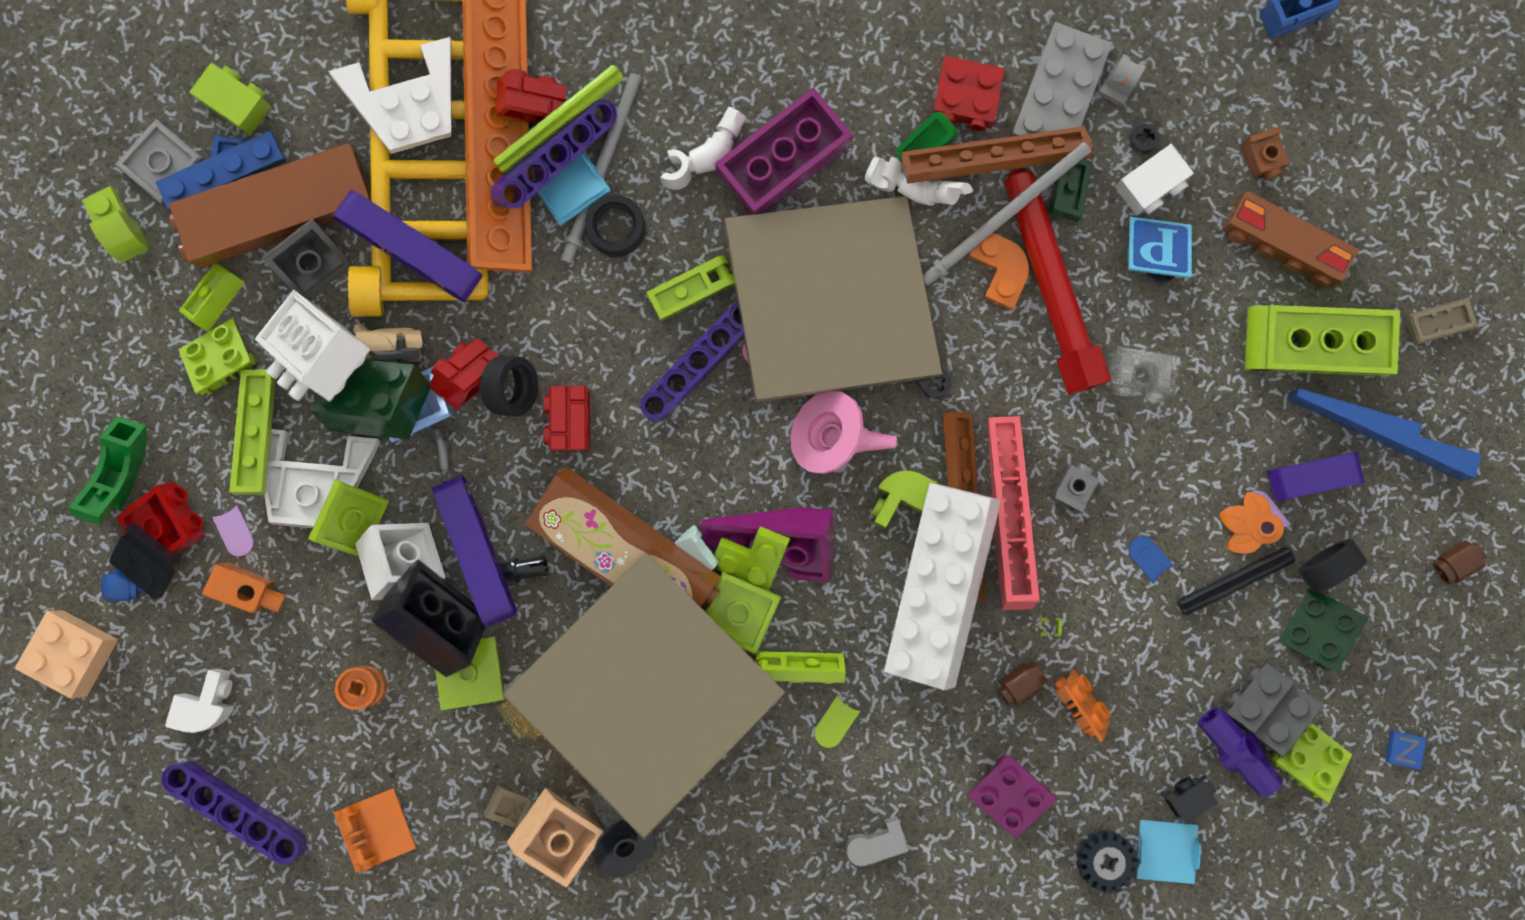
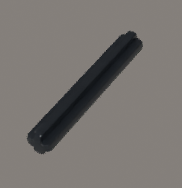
M1282 548L1178 599V608L1183 615H1189L1293 564L1295 557L1289 548Z

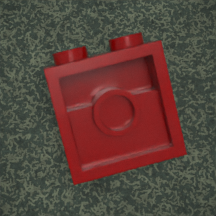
M944 56L932 114L935 112L944 113L953 125L956 122L968 124V128L973 131L983 132L986 131V128L992 129L995 123L1005 68Z
M175 482L156 485L116 516L124 533L127 531L125 529L126 525L137 523L174 555L186 551L206 536L202 530L204 526L202 518L197 513L192 512L186 502L188 500L186 490L176 485Z

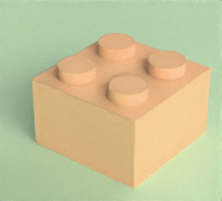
M64 610L46 611L14 669L70 699L86 697L118 639Z
M545 788L511 835L507 844L515 856L567 888L595 848L596 842L604 830L590 816Z

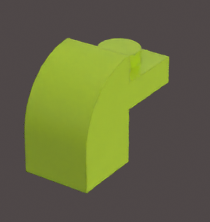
M109 186L82 199L92 221L89 225L93 233L112 257L123 263L151 249L139 223L128 216L116 189Z
M899 471L891 474L876 489L886 494L887 497L886 499L880 497L871 514L876 516L873 523L885 529L899 502L922 513L929 483H939L914 471Z

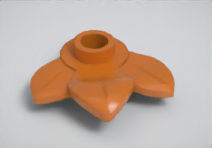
M1247 492L1244 498V506H1231L1219 514L1223 524L1234 533L1227 544V549L1234 553H1253L1262 544L1277 542L1284 532L1282 520L1271 512L1268 500L1257 493ZM1269 522L1273 525L1274 530L1271 534H1265L1261 531L1263 523Z

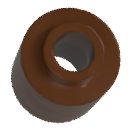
M1464 540L1438 556V561L1433 563V567L1436 571H1442L1440 578L1444 583L1448 585L1453 582L1459 583L1485 567L1484 559H1486V554L1477 543L1473 542L1471 544L1469 541Z
M1030 662L1027 665L1023 663L999 680L1001 688L998 689V693L1007 705L1010 706L1013 703L1016 707H1019L1042 691V686L1047 683V679L1034 662Z

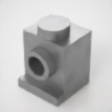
M1077 463L1076 467L1072 464L1067 466L1050 500L1075 514L1083 513L1089 498L1099 482V479L1093 476L1095 471L1082 463ZM1075 480L1082 482V491L1078 492L1073 488Z

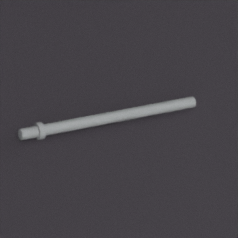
M630 73L617 107V119L608 131L595 166L603 180L642 79L634 73ZM591 206L576 216L570 235H566L564 239L566 245L560 260L566 264L572 265L577 249H581L583 245L581 239L585 231V218Z
M1082 142L940 261L936 259L933 262L934 266L923 274L924 283L929 286L941 275L945 277L949 274L947 270L1092 151L1085 142Z

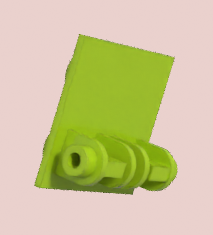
M233 318L178 349L196 395L199 393L201 395L206 393L212 394L214 390L230 383L227 379L228 376L236 380L238 377L235 372L240 375L242 369H254L253 366L258 363L252 353L248 354Z
M1313 723L1284 759L1274 751L1270 755L1273 766L1276 768L1280 767L1283 771L1289 773L1288 777L1291 780L1296 779L1297 785L1304 786L1311 792V796L1314 798L1319 797L1327 804L1330 803L1352 757L1350 752Z

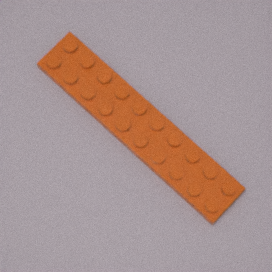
M462 0L467 263L476 270L529 273L532 271L530 199L519 208H500L493 203L490 195L494 183L506 174L501 172L496 166L494 158L529 131V122L501 117L495 114L498 79L506 71L508 72L512 69L523 70L527 73L526 0ZM529 166V168L527 169V177H528L529 180H530V166ZM507 186L504 189V198L506 201L511 202L514 192L510 186Z

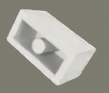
M1170 144L1123 177L1115 188L1136 216L1144 211L1149 215L1164 204L1161 199L1170 193L1172 197H1175L1189 186L1186 181L1194 173L1174 146Z

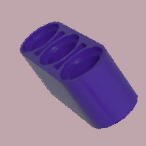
M1358 452L1267 471L1274 502L1365 483Z

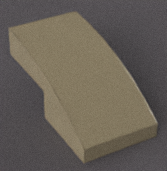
M497 784L484 815L488 819L516 829L536 801Z

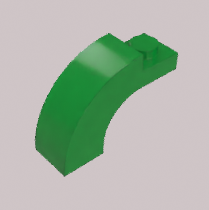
M118 416L114 418L99 437L100 456L91 479L68 507L71 516L98 525L103 523L113 508L120 510L127 501L146 451V426Z

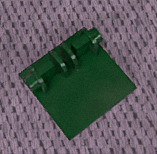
M1309 587L1278 642L1317 662V665L1327 671L1331 669L1337 673L1369 617L1320 592H1313Z

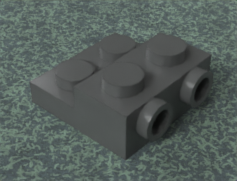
M1266 664L1263 669L1256 667L1249 674L1246 682L1250 685L1243 694L1237 691L1232 695L1226 705L1230 709L1227 714L1235 724L1246 732L1253 734L1257 740L1284 759L1322 712L1324 706L1296 687L1295 682L1269 664Z

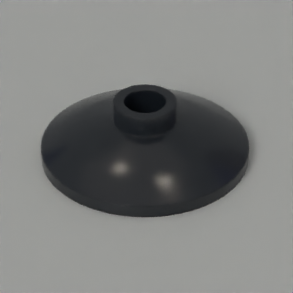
M622 821L609 827L600 835L593 849V859L597 868L611 876H623L635 872L637 865L641 861L649 860L653 855L656 847L655 834L652 830L643 838L627 821Z

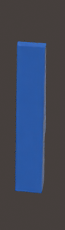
M1299 388L1288 394L1287 400L1461 481L1475 479L1481 457L1480 453L1419 436L1422 427L1421 423Z

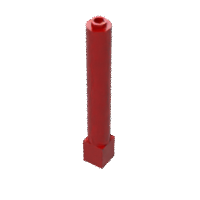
M1020 168L1008 174V179L1004 181V186L1010 202L1036 181L1033 171H1026L1025 168ZM1039 194L1016 213L1015 218L1062 357L1057 359V363L1067 393L1071 395L1094 389L1112 380L1100 345L1092 346L1041 194Z

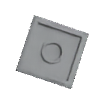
M155 119L115 165L159 203L164 205V200L155 182L205 159L160 121Z

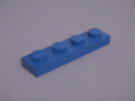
M268 131L155 183L167 209L171 212L169 206L171 202L269 170L287 161L274 134Z

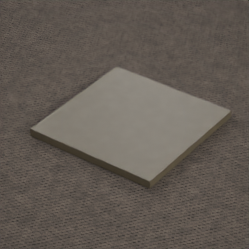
M906 196L727 217L724 219L755 402L934 378L942 375Z
M647 553L503 693L511 704L643 838L657 826L785 694Z

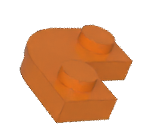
M992 233L970 252L968 258L996 270L984 298L1013 310L1028 278V260L1024 251L1016 243Z

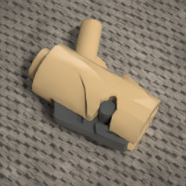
M361 323L354 326L353 332L355 337L370 348L365 360L392 363L422 362V355L420 354L422 336L420 330L412 328H386L370 331Z

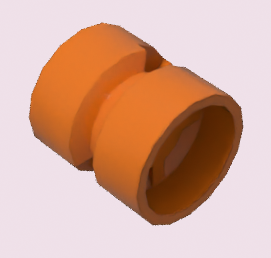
M374 666L354 667L340 674L336 681L335 694L341 705L348 709L359 710L377 705L382 701L387 693L388 683L383 672Z

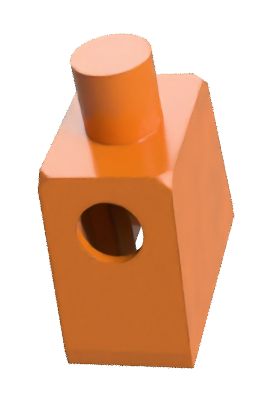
M229 562L214 565L202 592L204 596L251 613L261 611L262 607L279 613L286 600V595L271 589L274 581ZM243 585L251 586L254 590L253 598L237 592L238 589Z

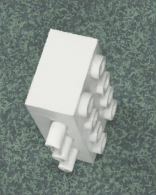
M294 289L255 338L275 358L266 371L268 375L277 379L286 368L287 370L277 381L286 390L298 379L288 393L297 401L303 397L309 388L330 401L335 394H338L344 388L346 380L351 373L363 364L366 354L370 350V348L331 316Z

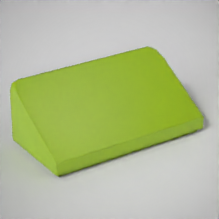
M215 263L179 309V312L208 332L245 282L219 263Z

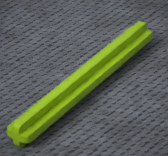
M614 65L608 67L494 158V163L500 171L507 173L623 80L620 70Z

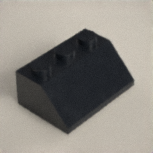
M419 559L408 568L385 594L371 621L445 677L471 665L486 628L479 617L474 602Z

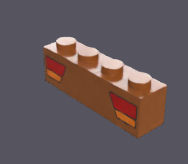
M1249 191L1244 192L1237 199L1221 229L1228 233L1227 237L1237 244L1247 243L1255 247V252L1259 256L1266 259L1274 257L1283 262V267L1286 270L1296 274L1302 272L1312 277L1311 282L1321 288H1332L1343 282L1359 251L1358 248Z

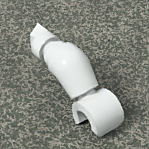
M728 107L717 126L719 132H714L712 138H707L703 145L689 151L690 156L686 157L683 152L678 150H667L671 163L679 164L681 168L676 173L670 174L665 172L660 177L662 184L668 189H682L691 181L692 171L700 174L716 170L715 163L732 150L731 148L734 145L732 139H737L746 116L740 111Z
M892 156L889 162L882 158L874 157L865 174V181L870 186L885 192H892L898 186L897 191L915 203L930 206L935 203L953 205L957 203L960 194L966 195L973 192L971 185L964 182L937 179L907 184L901 162Z

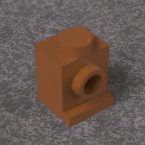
M1279 127L1250 136L1241 144L1253 179L1264 176L1265 180L1276 178L1282 175L1283 169L1290 164L1279 136L1281 133ZM1266 150H1269L1271 158L1266 155Z

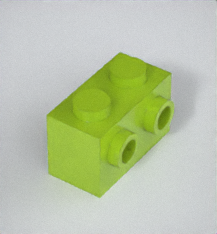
M211 62L189 93L203 105L251 136L271 109V106L263 99L266 94L251 82L247 86L239 82L241 76L226 65L223 69H220Z

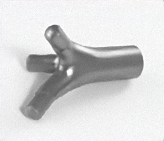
M432 425L426 427L435 444L438 470L451 469L449 447L457 433L451 431L446 438H443L440 429H435Z

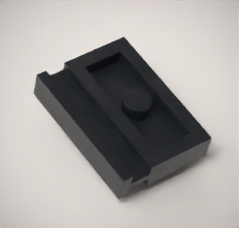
M137 523L128 524L125 527L127 530L125 535L120 537L108 562L152 599L163 597L175 573L174 568L180 564L181 560Z

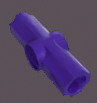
M1213 707L1199 718L1198 726L1218 748V755L1224 767L1231 772L1237 770L1258 796H1263V798L1271 796L1282 786L1283 779L1263 757L1262 747L1257 738L1249 732L1243 733L1223 708Z

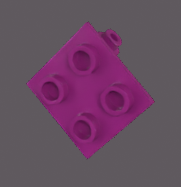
M1003 754L997 760V766L967 796L1016 839L1053 805L1058 798L1014 760L1013 757Z

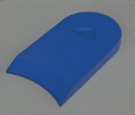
M1141 536L1135 538L1130 543V557L1153 584L1164 571L1175 567L1150 538Z

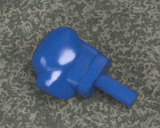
M117 568L114 569L113 573L103 576L101 594L108 602L139 599V592H144Z

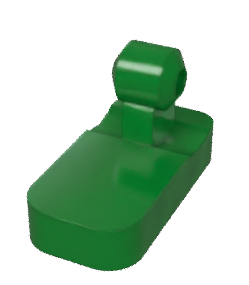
M935 112L898 146L896 155L901 162V152L947 146L958 137V130L946 114Z

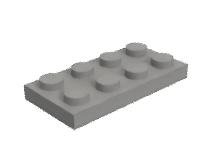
M1055 22L1011 136L1081 127L1112 43Z

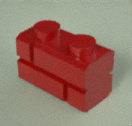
M512 69L508 72L506 71L497 82L495 114L501 117L538 124L565 102L567 86L556 83V79L549 76L533 78L527 76V73L523 70Z
M474 338L467 345L460 343L452 352L451 358L447 361L442 358L433 366L431 370L433 377L429 385L430 389L441 398L444 397L445 401L452 407L460 409L480 392L481 376L486 364L494 357L500 355L494 350H489L488 346L478 338Z
M587 386L549 387V395H544L543 399L544 413L549 414V426H544L543 431L544 445H549V450L552 452H590V389Z

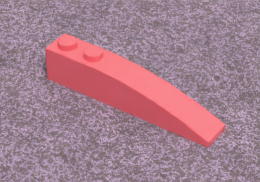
M1020 416L988 418L992 498L1001 500L994 528L1001 611L1034 609L1040 600Z

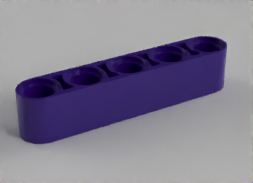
M606 99L597 100L504 174L491 188L490 195L493 203L500 208H519L524 205L615 123L617 119L615 105ZM597 107L602 111L603 117L600 122L596 120L594 114ZM575 126L580 130L581 134L578 142L572 136ZM552 146L558 150L559 156L556 162L550 157L549 152ZM529 166L534 167L536 171V178L533 182L527 177ZM507 186H510L514 192L511 202L506 201L504 198V189Z
M353 190L349 191L332 215L342 226L462 302H466L483 277L474 267Z
M738 302L734 303L643 396L640 408L646 419L656 423L665 420L744 339L742 324H738L734 320V316L739 312ZM724 333L730 338L728 344L723 347L714 345L712 339L716 334ZM702 355L708 360L706 367L699 370L694 369L690 365L691 360L695 356ZM677 377L684 379L686 385L682 391L673 392L669 389V383L672 379ZM652 400H660L664 403V408L661 413L652 415L647 411L648 404Z
M459 475L432 487V491L479 617L484 626L488 628L517 615V609L472 494L469 495L465 484L467 480L463 475Z
M184 761L168 766L163 771L161 783L167 792L279 864H288L305 853L307 840L305 835L197 764L191 761ZM179 770H183L186 774L184 785L178 780ZM206 787H209L213 792L212 802L205 799L204 790ZM232 804L236 805L240 810L239 819H235L231 815L230 808ZM259 821L263 822L267 827L266 837L261 836L257 831ZM285 839H288L293 843V854H289L285 851Z

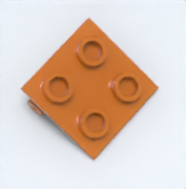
M1073 669L1067 680L1065 677H1061L1054 682L1056 686L1055 692L1064 704L1072 700V702L1066 705L1067 709L1075 706L1078 708L1071 715L1073 718L1077 717L1075 721L1084 734L1088 733L1090 737L1096 735L1099 741L1102 742L1110 725V712L1102 701L1097 702L1091 694L1092 686L1086 676L1083 674L1078 675L1076 670Z
M394 788L333 812L356 873L366 871L377 864L417 848Z

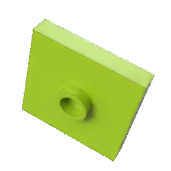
M335 479L308 539L359 557L355 543L370 525H379L390 500Z
M722 572V579L716 586L720 592L712 604L707 607L705 613L742 650L757 655L781 596L734 575Z
M497 636L480 640L470 666L448 677L435 670L441 710L506 700L503 695L504 685Z

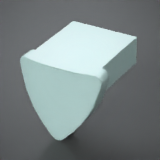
M693 525L678 538L675 545L713 570L719 561L702 541L701 532Z

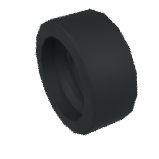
M607 195L598 199L589 208L585 218V230L592 245L600 253L610 257H623L634 252L641 245L645 236V220L639 206L630 198L622 195ZM619 208L626 211L632 217L634 229L626 241L612 244L600 237L597 223L605 211Z
M498 356L488 362L482 372L480 381L481 398L485 407L491 413L500 416L518 417L525 415L533 407L538 393V377L534 366L527 359L519 356ZM511 369L515 388L514 394L508 403L505 397L504 383Z
M1346 539L1326 548L1301 566L1299 572L1313 592H1321L1357 573L1367 563V559L1353 539Z

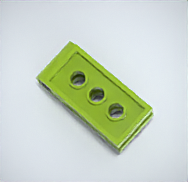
M1280 305L1247 307L1245 370L1382 377L1398 374L1400 310ZM1293 333L1299 338L1298 347L1292 342ZM1325 334L1331 340L1330 348L1324 343ZM1358 336L1362 339L1363 342L1362 349H1360L1357 345Z

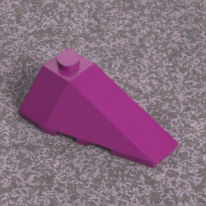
M800 507L702 519L700 523L703 542L713 551L717 550L722 537L751 549L760 526L786 536L790 540L780 565L790 569L788 576L798 580L830 582L835 537L833 510Z

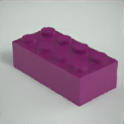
M813 87L715 163L716 174L749 215L766 213L851 147L853 134Z

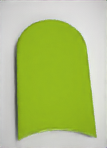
M837 695L816 726V741L826 748L838 745L860 711L845 705Z

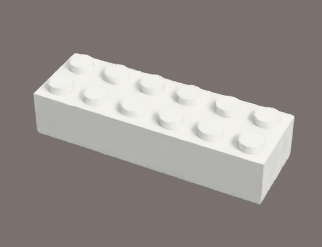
M929 483L884 672L941 690L956 687L1001 503L1000 499Z

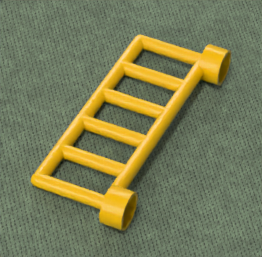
M346 0L349 14L369 15L370 91L389 86L388 58L424 59L420 45L437 41L388 39V0ZM436 0V1H462V0ZM451 41V60H463V41ZM451 100V119L465 120L464 101ZM370 128L371 201L390 213V179H466L465 161L390 160V152ZM403 221L431 240H467L466 221ZM372 244V266L349 267L348 299L351 317H383L384 301H460L431 282H391V257ZM478 270L483 277L466 301H480L488 296V270Z

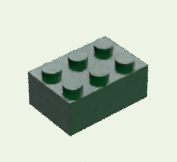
M364 360L363 364L356 368L348 377L344 388L338 394H335L330 401L317 393L310 412L329 431L409 440L430 391V382L413 364Z

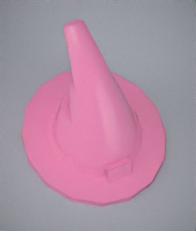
M841 391L819 393L808 400L795 417L790 434L791 451L797 463L807 471L819 474H827L839 470L851 460L855 453L892 449L897 446L896 436L869 431L863 426L862 412L857 402Z

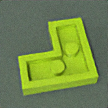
M760 526L750 549L722 537L715 553V558L719 562L714 569L729 573L769 591L790 538Z

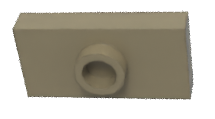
M1469 297L1404 316L1414 346L1478 327Z

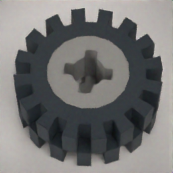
M1100 830L1096 834L1091 833L1087 835L1088 839L1081 841V848L1076 852V856H1078L1076 866L1079 868L1081 877L1094 889L1102 890L1105 893H1112V890H1115L1117 893L1123 891L1121 887L1124 885L1128 888L1131 885L1129 882L1131 877L1135 879L1137 873L1134 872L1135 868H1139V862L1135 858L1138 855L1132 848L1133 845L1121 835L1109 830L1108 832Z

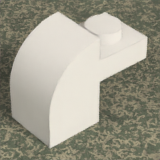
M222 669L208 670L200 697L186 693L174 695L165 727L194 733L215 728L226 721L234 708L232 705L222 703L223 699L229 696L232 689V680H229L231 672Z

